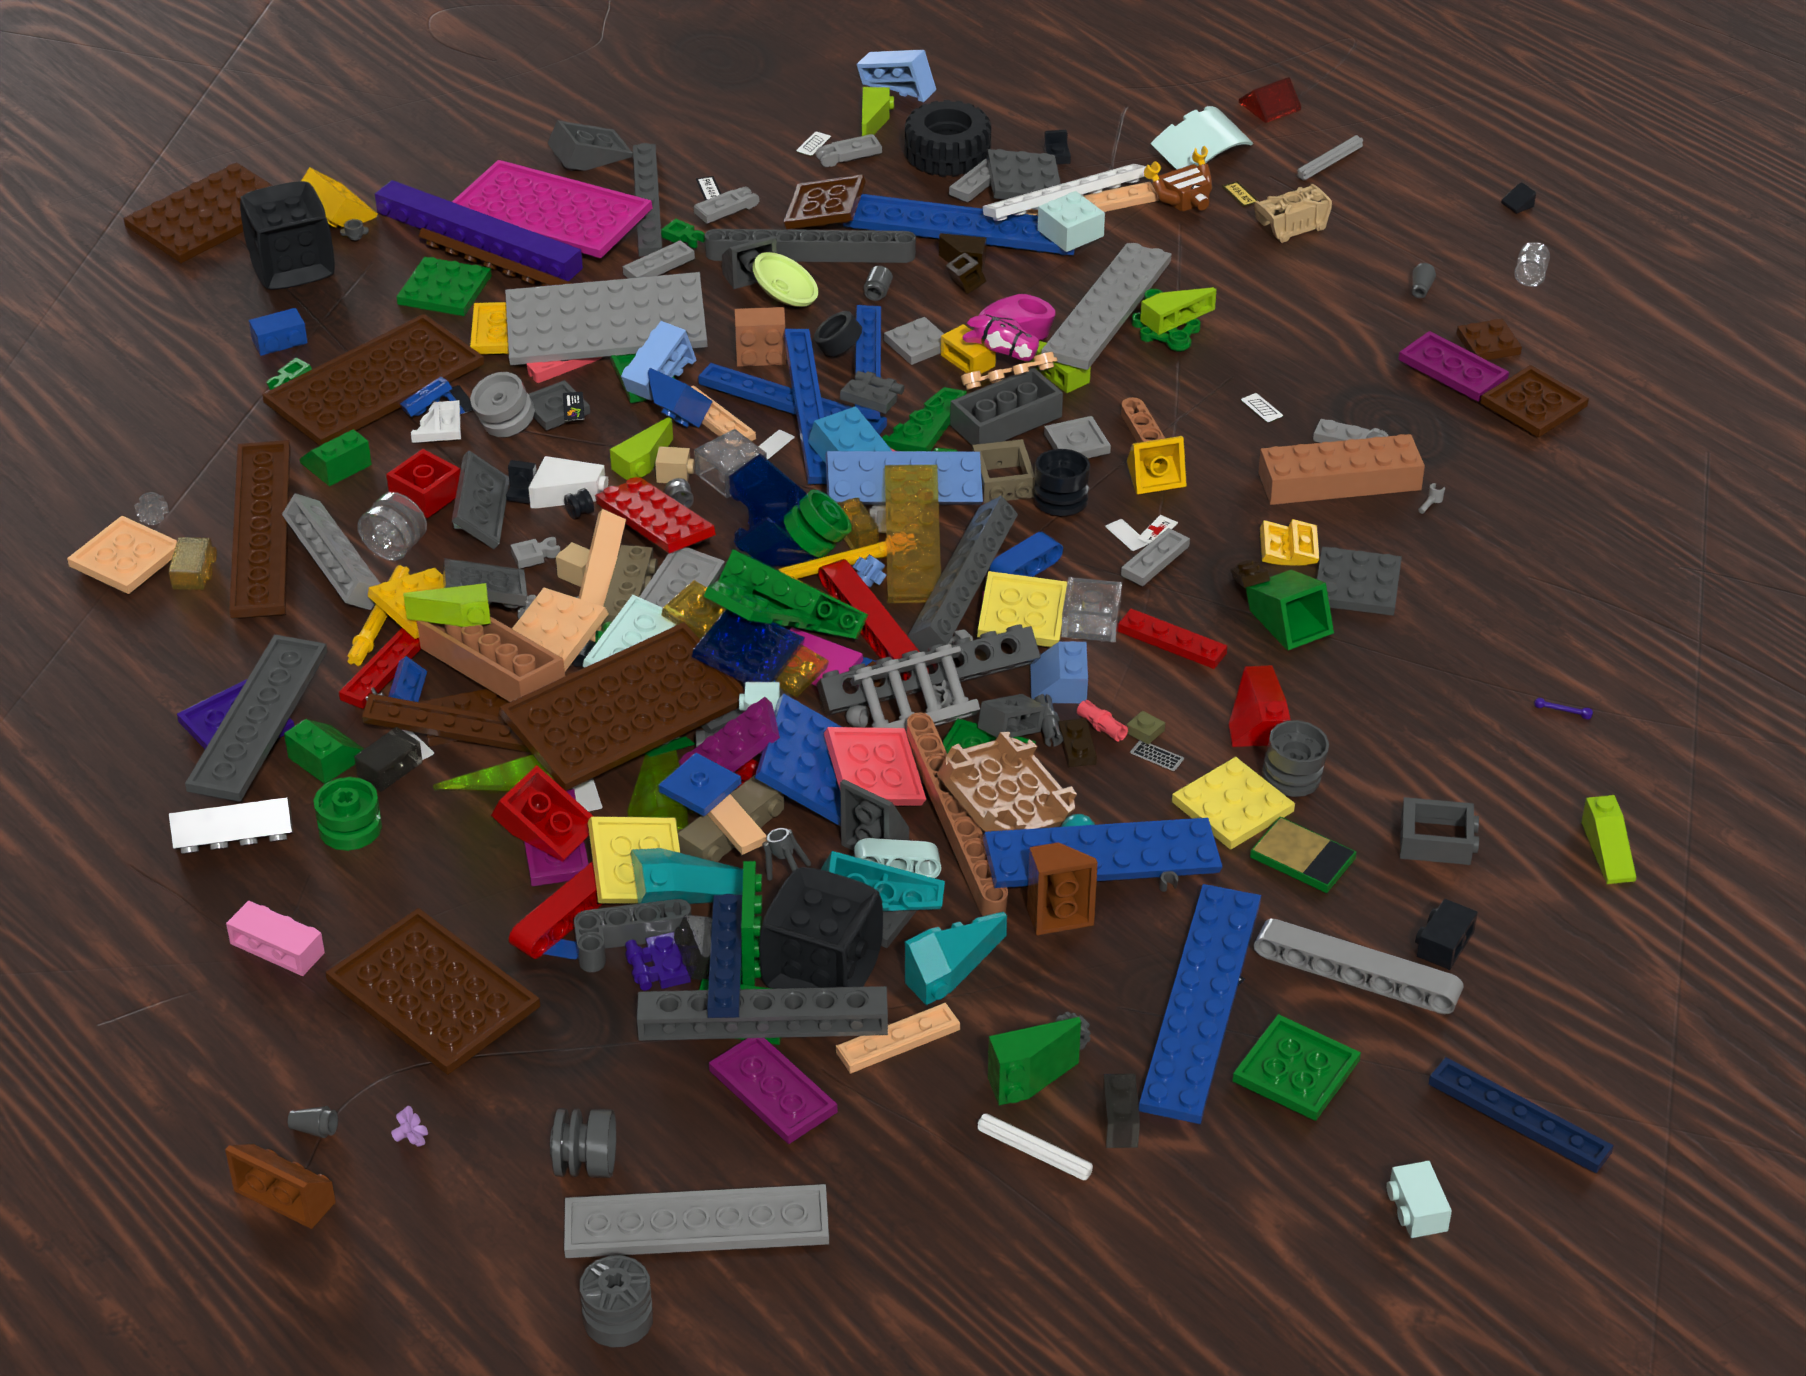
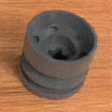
M1293 720L1277 724L1271 730L1262 769L1263 778L1287 796L1299 797L1313 793L1320 786L1329 748L1327 736L1320 728L1304 721Z
M559 1108L556 1111L550 1137V1155L556 1177H564L566 1175L568 1162L572 1177L579 1175L582 1163H586L587 1173L591 1178L612 1177L616 1155V1118L614 1110L592 1109L587 1124L583 1123L580 1109L573 1110L571 1122L567 1108Z
M619 1255L607 1256L596 1260L585 1269L580 1279V1296L583 1325L588 1336L598 1344L608 1347H626L642 1339L649 1332L653 1324L650 1276L645 1266L636 1259Z

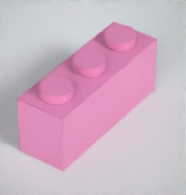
M249 900L226 923L230 944L301 976H304L325 953L322 934L317 929L294 921L289 916H283L264 905L260 906Z

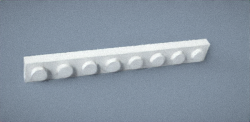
M1131 164L983 206V214L993 217L995 221L1005 220L1007 215H1022L1027 213L1026 210L1028 209L1038 210V206L1074 191H1077L1084 197L1083 194L1088 192L1091 194L1100 193L1102 188H1117L1124 182L1135 183L1139 181V178L1145 177L1144 169L1146 166Z

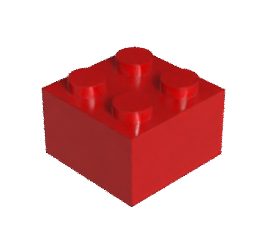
M421 449L386 474L389 498L417 514L429 518L456 498L461 469L425 449Z

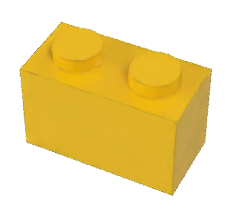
M964 324L941 335V356L965 373L980 371L982 374L995 367V351H991L983 344L968 343L963 340V335L971 331Z

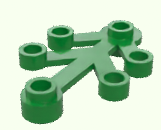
M1149 289L1145 292L1144 300L1163 292L1159 289ZM1141 313L1132 315V326L1141 328L1140 339L1142 341L1151 342L1154 339L1167 343L1169 348L1177 352L1184 351L1191 346V334L1198 333L1201 327V321L1195 318L1186 322L1183 330H1178L1176 327L1167 331V333L1158 335L1140 321Z

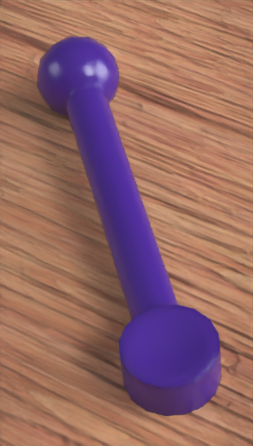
M1537 698L1534 701L1537 708L1547 707L1579 714L1584 719H1591L1593 711L1590 708H1573L1546 702L1543 698Z

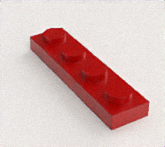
M1132 608L1118 623V632L1212 669H1215L1227 654L1228 645Z
M401 628L339 691L340 700L364 709L367 703L366 696L373 694L371 688L374 687L377 693H379L394 678L399 661L405 656L412 659L421 650L419 638H413L405 629Z

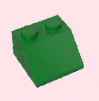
M353 429L311 450L300 458V463L330 487L372 465L369 442Z
M305 719L284 733L288 758L324 784L369 756L367 750L332 725Z

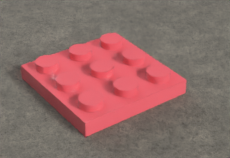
M827 727L824 737L839 789L840 782L845 779L892 802L894 806L923 805L926 796L905 728Z

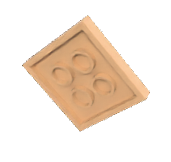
M120 516L69 556L67 560L69 567L130 594L181 553L183 548L181 542L129 518Z
M543 588L512 629L563 658L566 672L609 613L603 606Z

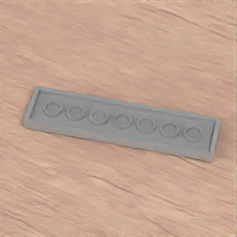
M826 1184L565 1198V1258L829 1244Z

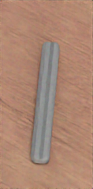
M1355 135L1298 168L1297 177L1303 181L1307 180L1363 146L1362 137L1359 138L1358 135Z

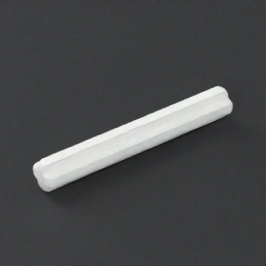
M985 1113L978 1121L979 1131L1083 1181L1087 1180L1092 1173V1163Z

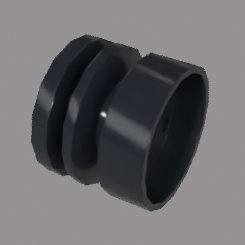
M1053 449L1038 456L1035 463L1036 482L1034 486V502L1036 507L1043 512L1058 516L1074 515L1087 507L1090 462L1088 458L1082 453L1069 449Z

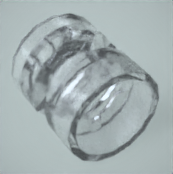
M1532 242L1527 243L1521 248L1514 272L1515 278L1520 284L1533 287L1544 281L1550 260L1549 250L1544 245Z

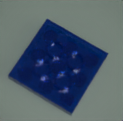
M726 609L693 649L692 657L744 683L775 682L801 649L805 637L774 622L769 624L749 621Z

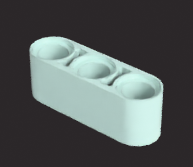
M865 838L858 841L854 847V854L857 858L936 878L941 872L939 851L937 846L931 842Z

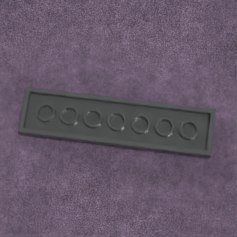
M274 634L185 782L187 792L241 802L327 653L325 643Z

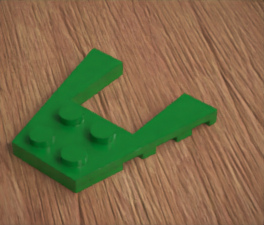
M734 574L709 585L704 594L705 598L749 621L772 624V621L782 626H788L789 622H796L795 626L797 628L806 629L809 626L816 631L819 630L822 620L801 609L777 610L769 606L770 602L767 599L757 595L754 597L750 596L755 585Z

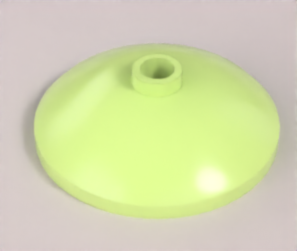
M772 252L761 253L754 260L752 266L754 276L761 288L774 300L794 307L809 306L816 300L818 287L815 280L794 260Z

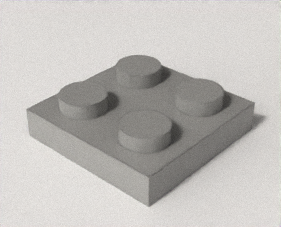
M923 317L885 332L884 341L908 363L913 365L941 353V335L944 333L927 318Z
M1092 416L1044 426V435L1053 449L1074 450L1082 453L1087 458L1110 453L1111 445Z

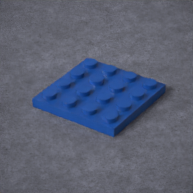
M783 693L778 699L774 711L780 738L774 743L769 742L762 751L755 778L841 826V792L824 737L827 727L841 726Z

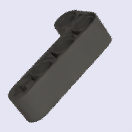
M672 899L581 911L574 918L580 968L587 972L601 970L606 965L605 948L625 946L628 940H636L637 944H645V938L675 932L677 939L686 938L692 932L690 904L682 899Z

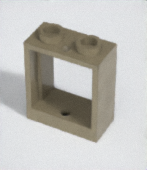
M1023 439L972 446V452H980L984 503H988L1001 495L1006 501L1034 498L1035 474ZM1021 466L1023 475L989 478L987 470Z

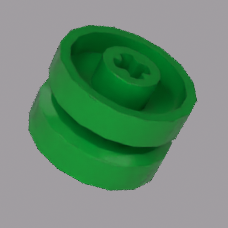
M810 490L799 501V505H795L784 516L785 527L793 540L809 554L818 558L825 557L836 546V542H841L852 531L851 522L844 510L835 500L819 490Z
M354 777L338 778L324 784L317 791L314 798V807L319 836L326 845L337 850H355L371 844L379 836L382 829L377 790L370 782Z

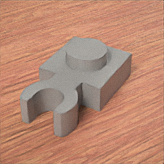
M555 537L546 538L541 543H538L536 539L510 545L512 556L519 569L544 563V557L556 558L560 552V546L556 545Z

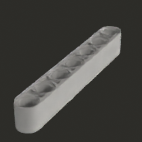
M1268 919L1265 921L1254 943L1255 951L1266 959L1440 1014H1450L1454 1011L1464 988L1461 979L1453 974L1278 919Z

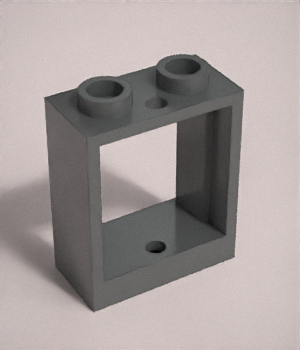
M1404 797L1401 813L1400 859L1471 865L1472 853L1478 854L1479 836H1474V833H1478L1479 816L1474 815V803ZM1415 822L1464 826L1465 838L1415 834Z

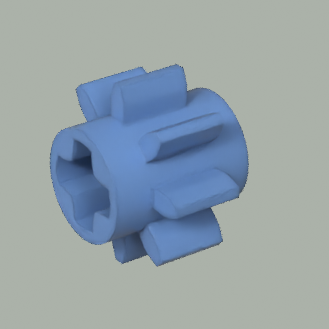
M870 554L866 559L859 557L853 565V568L858 570L857 574L870 588L874 582L880 585L887 576L882 572L885 565Z

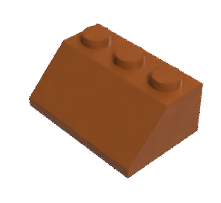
M1059 842L1029 847L1027 911L1036 935L1094 926L1098 865L1096 858Z
M255 1144L229 1145L225 1149L235 1192L310 1229H313L336 1203L332 1181L322 1174L317 1175L305 1169L301 1164L294 1161L290 1162L278 1156L274 1151L270 1149L265 1150Z

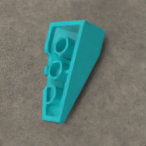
M663 848L631 850L638 904L672 899H682L689 904L713 902L714 895H742V868Z
M831 851L821 870L860 881L876 889L882 899L883 911L941 909L945 885L943 880Z
M1004 912L982 916L967 925H963L961 922L952 923L951 928L941 930L939 927L931 928L905 941V984L925 1005L944 998L1007 936V915Z

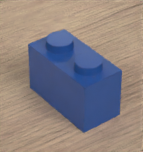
M296 308L249 320L251 338L260 356L308 343L305 323Z

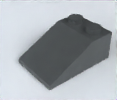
M557 120L547 143L553 150L554 155L561 160L563 166L571 171L576 169L586 171L631 158L633 152L614 129Z
M845 779L840 782L842 846L854 851L855 844L865 838L909 840V826L892 802Z

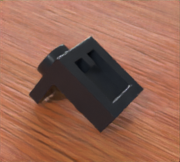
M1049 130L1044 133V152L1055 155L1056 164L1071 163V155L1067 144V130Z
M510 461L508 465L510 487L506 493V500L530 503L529 486L537 472L536 463Z

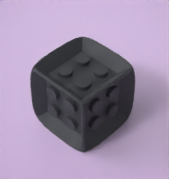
M296 181L257 189L241 196L240 212L246 245L250 252V259L255 272L265 288L284 289L327 278L334 273L335 260L330 227L322 202L309 182Z
M800 867L793 871L771 903L761 928L759 952L761 976L764 984L772 989L863 987L876 964L882 945L883 905L879 892L860 881L820 869Z

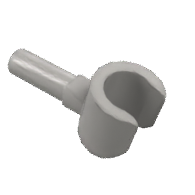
M1436 483L1430 485L1428 497L1419 508L1421 514L1431 504L1443 501L1445 487L1437 490L1435 489Z

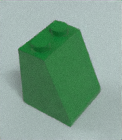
M1288 570L1269 577L1270 581L1246 587L1250 612L1285 649L1291 650L1334 634L1325 582L1294 570Z

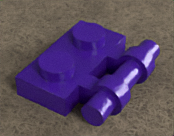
M675 932L645 938V948L638 946L636 940H628L625 943L627 961L633 966L632 975L635 982L640 985L641 990H649L652 987L651 982L659 981L661 989L691 982L690 972ZM652 962L653 966L648 967L644 963Z

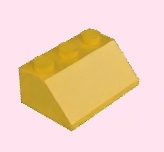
M309 167L301 180L309 182L314 187L324 207L328 224L335 228L338 225L344 227L345 222L351 219H358L364 223L376 218L378 215L377 212L345 185Z

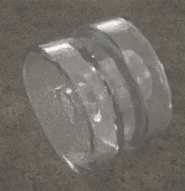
M387 492L381 495L358 521V533L361 540L369 550L386 560L397 561L402 559L427 531L426 519L417 504L408 497L395 492Z

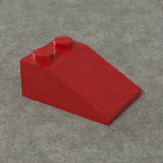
M537 765L499 800L491 814L513 836L562 862L590 836L588 821L591 817H594Z

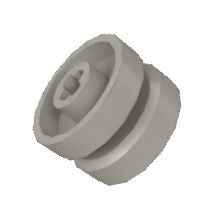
M509 372L491 374L478 382L472 390L470 397L472 408L479 417L483 428L490 435L496 437L515 435L525 429L533 419L535 412L533 401L526 392L521 379L515 374Z

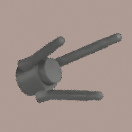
M777 828L767 835V841L762 844L766 857L767 880L771 881L773 879L772 854L778 859L787 858L792 872L798 868L792 855L793 849L806 866H811L807 855L795 840L792 830Z

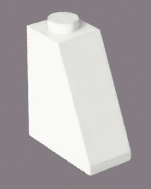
M545 456L529 486L530 507L537 509L565 505L564 496L569 493L577 494L578 490L582 488L587 489L593 502H596L595 494L603 492L608 487V476H605L604 465Z

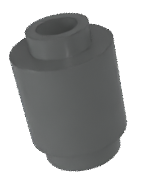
M883 266L871 268L864 284L867 298L879 301L886 296L893 279L889 269Z

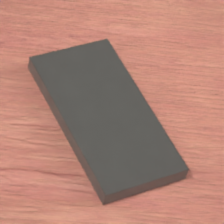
M471 451L463 455L452 522L495 549L500 543L509 477Z

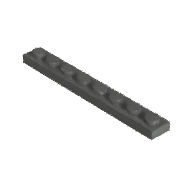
M648 143L633 145L635 195L651 200L653 207L637 223L639 257L647 256L662 249L656 144Z

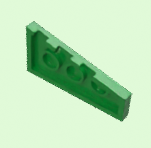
M943 387L924 403L923 409L912 412L906 423H899L893 428V433L890 436L884 435L882 439L891 449L897 451H931L950 425L951 401L967 395V391Z

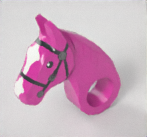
M1017 294L1002 298L984 308L979 316L969 319L967 324L974 327V329L964 334L963 340L968 343L983 344L991 351L1006 354L1023 361H1031L1037 353L1039 340L1049 335L1055 317V309L1048 302L1027 294Z

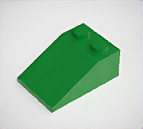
M1079 1017L989 1036L988 1080L999 1106L1030 1099L1079 1063L1081 1020Z

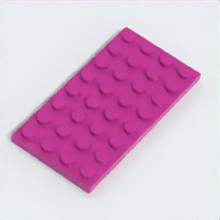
M497 160L452 201L453 203L579 248L581 253L602 258L653 208L652 201L501 160Z

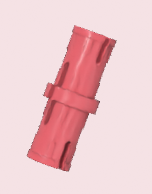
M1089 700L1082 701L1077 707V714L1082 718H1086L1095 730L1105 732L1117 742L1119 740L1122 741L1126 737L1128 727L1115 720L1109 711L1099 709Z

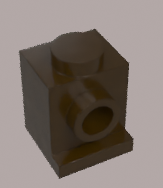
M963 253L946 265L951 279L962 287L966 294L987 282L979 263L966 253Z

